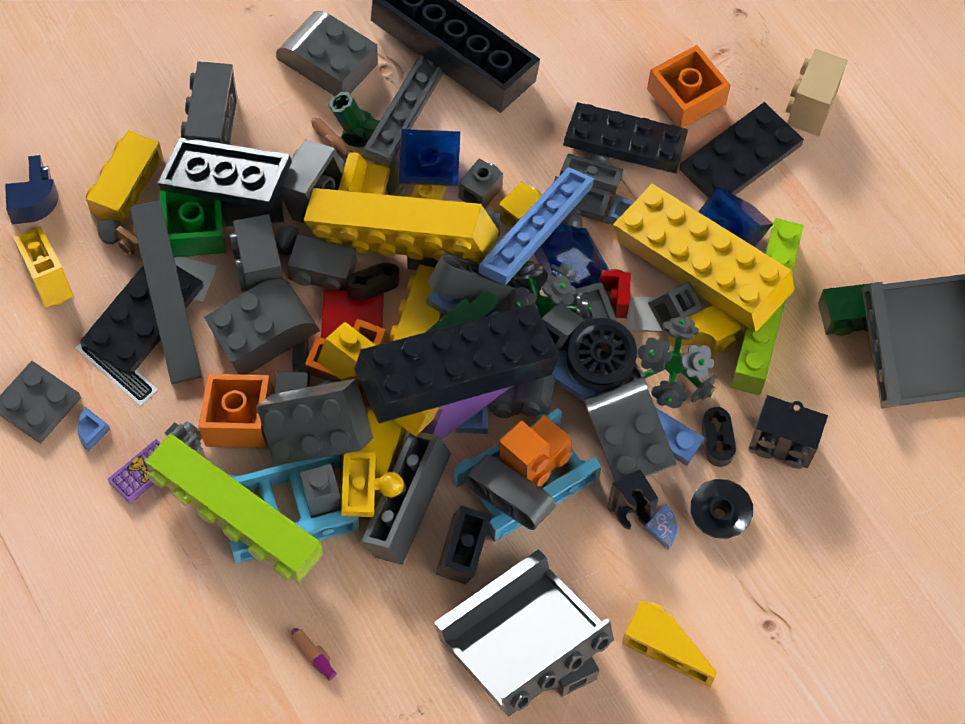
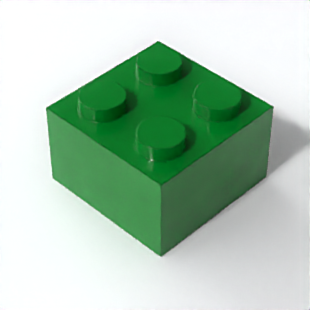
M160 190V201L174 257L226 253L225 226L220 200Z

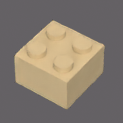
M816 48L811 59L805 58L799 73V79H796L790 94L791 98L785 111L790 114L788 119L790 126L820 136L838 92L848 62L847 59Z

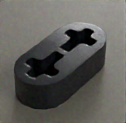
M383 262L349 275L347 278L348 296L355 300H367L397 288L399 285L398 266L393 263Z
M713 407L705 412L702 420L705 452L711 464L723 467L732 462L736 452V445L730 414L721 407ZM714 417L717 418L718 422H722L719 432H716L715 424L711 423ZM718 441H721L722 449L726 451L725 456H720V453L716 451Z

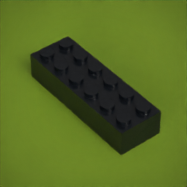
M372 0L370 21L418 55L424 56L425 60H430L436 68L440 67L443 73L501 113L536 82L540 58L457 0Z
M535 304L360 349L354 370L378 423H383L550 376L561 355Z

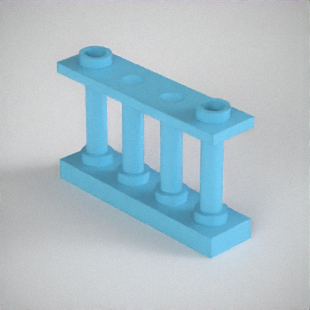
M558 408L551 413H542L533 423L535 424L545 415L559 427L561 425L562 412ZM499 444L474 459L467 458L456 466L453 474V483L456 488L465 483L464 477L485 455H491L500 461ZM572 449V456L567 462L570 467L569 472L560 478L550 472V476L542 489L549 493L556 505L599 479L602 466L595 457L585 462V460H580ZM478 496L492 515L488 533L494 542L522 526Z
M340 454L287 463L242 476L229 475L251 492L259 490L262 500L277 511L278 508L272 486L290 482L301 518L295 524L319 541L359 530L358 517L342 516L341 510L311 518L304 496L300 472L328 464L332 465L333 470L341 468ZM230 540L235 564L255 558L247 550L248 546L239 540L235 543Z

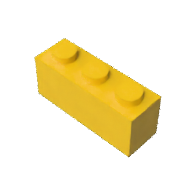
M127 130L123 139H119L116 142L112 157L109 162L106 161L100 170V177L95 185L92 184L86 193V201L92 215L105 220H119L121 226H123L131 213L130 207L135 206L163 158L159 141Z

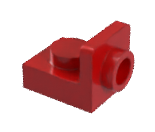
M619 269L601 271L599 283L603 282L605 290L611 291L610 304L615 306V317L627 319L630 305L631 273L623 272Z

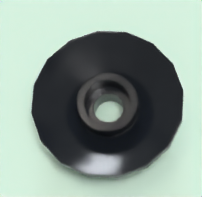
M714 479L703 483L696 489L691 499L690 513L695 525L703 533L714 538L729 539L740 535L748 528L753 518V503L749 493L741 485L727 479ZM721 509L726 515L724 517L717 516L715 510Z

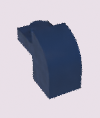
M40 155L28 156V182L5 184L6 210L12 224L39 221L48 216L58 202V191L54 179H51L49 166L43 165Z

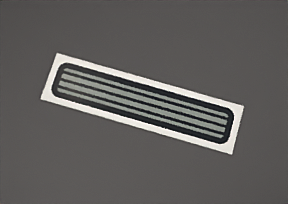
M81 344L75 347L140 406L158 391L137 370L130 377L83 348Z

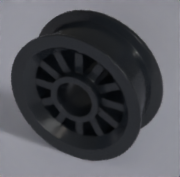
M607 318L592 319L581 324L572 334L567 349V366L573 378L582 386L591 390L606 391L622 385L629 378L637 358V346L631 332L621 323ZM604 350L609 354V358L605 360L598 359L594 355V351ZM596 369L599 370V374L594 373Z

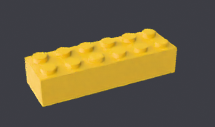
M653 183L613 224L619 244L683 285L690 282L697 295L754 332L761 328L795 290L792 271Z
M313 188L304 217V222L320 240L356 248V252L361 254L372 251L389 257H393L395 254L406 255L417 260L428 257L439 261L442 254L448 253L480 264L494 249L499 234L498 228L482 204Z

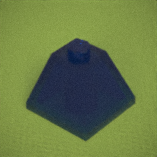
M402 129L399 184L458 186L461 131Z
M721 187L715 189L698 211L754 247L757 246L773 225L752 204Z
M560 224L534 253L538 263L543 264V269L547 271L548 277L553 275L557 278L561 275L551 268L552 264L560 267L561 263L567 266L572 265V269L577 272L575 278L581 281L580 284H577L570 280V285L575 287V289L599 283L601 271L609 270L586 228Z

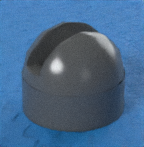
M105 220L97 224L98 236L104 243L114 244L118 242L116 229L121 226L120 221Z

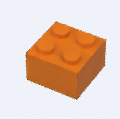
M695 45L651 69L647 90L675 125L684 128L726 105L731 85L700 47Z
M208 374L198 425L206 447H268L256 406L275 393L269 375Z

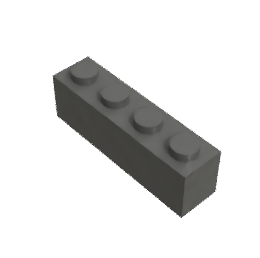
M420 432L415 437L413 434H409L392 471L398 473L403 478L404 488L398 496L393 498L382 494L374 511V517L371 518L361 540L375 558L403 565L451 456V452L438 435Z

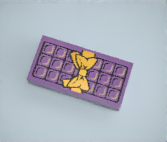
M157 439L108 478L109 484L129 504L154 484L148 477L149 472L145 460L161 444Z

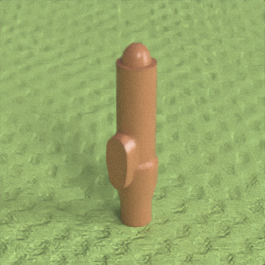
M313 118L311 120L312 127L323 137V141L327 146L335 148L345 158L348 157L349 152L353 153L345 141L320 118Z

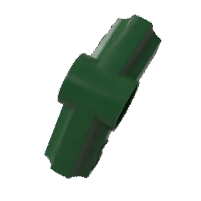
M339 92L338 95L331 98L328 106L344 129L341 138L349 146L364 147L380 120L374 119L370 113L360 109L349 92Z

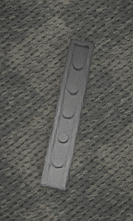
M419 55L363 148V158L389 168L444 74L440 67L436 68L430 60H425L424 56Z
M157 200L131 206L130 210L171 384L201 378L202 374L161 201Z

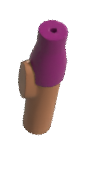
M293 628L291 630V638L309 658L312 665L328 681L333 679L337 673L331 667L330 657L320 645L315 646L302 629Z

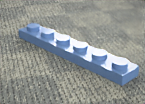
M568 167L479 264L478 273L505 286L591 190L594 178Z

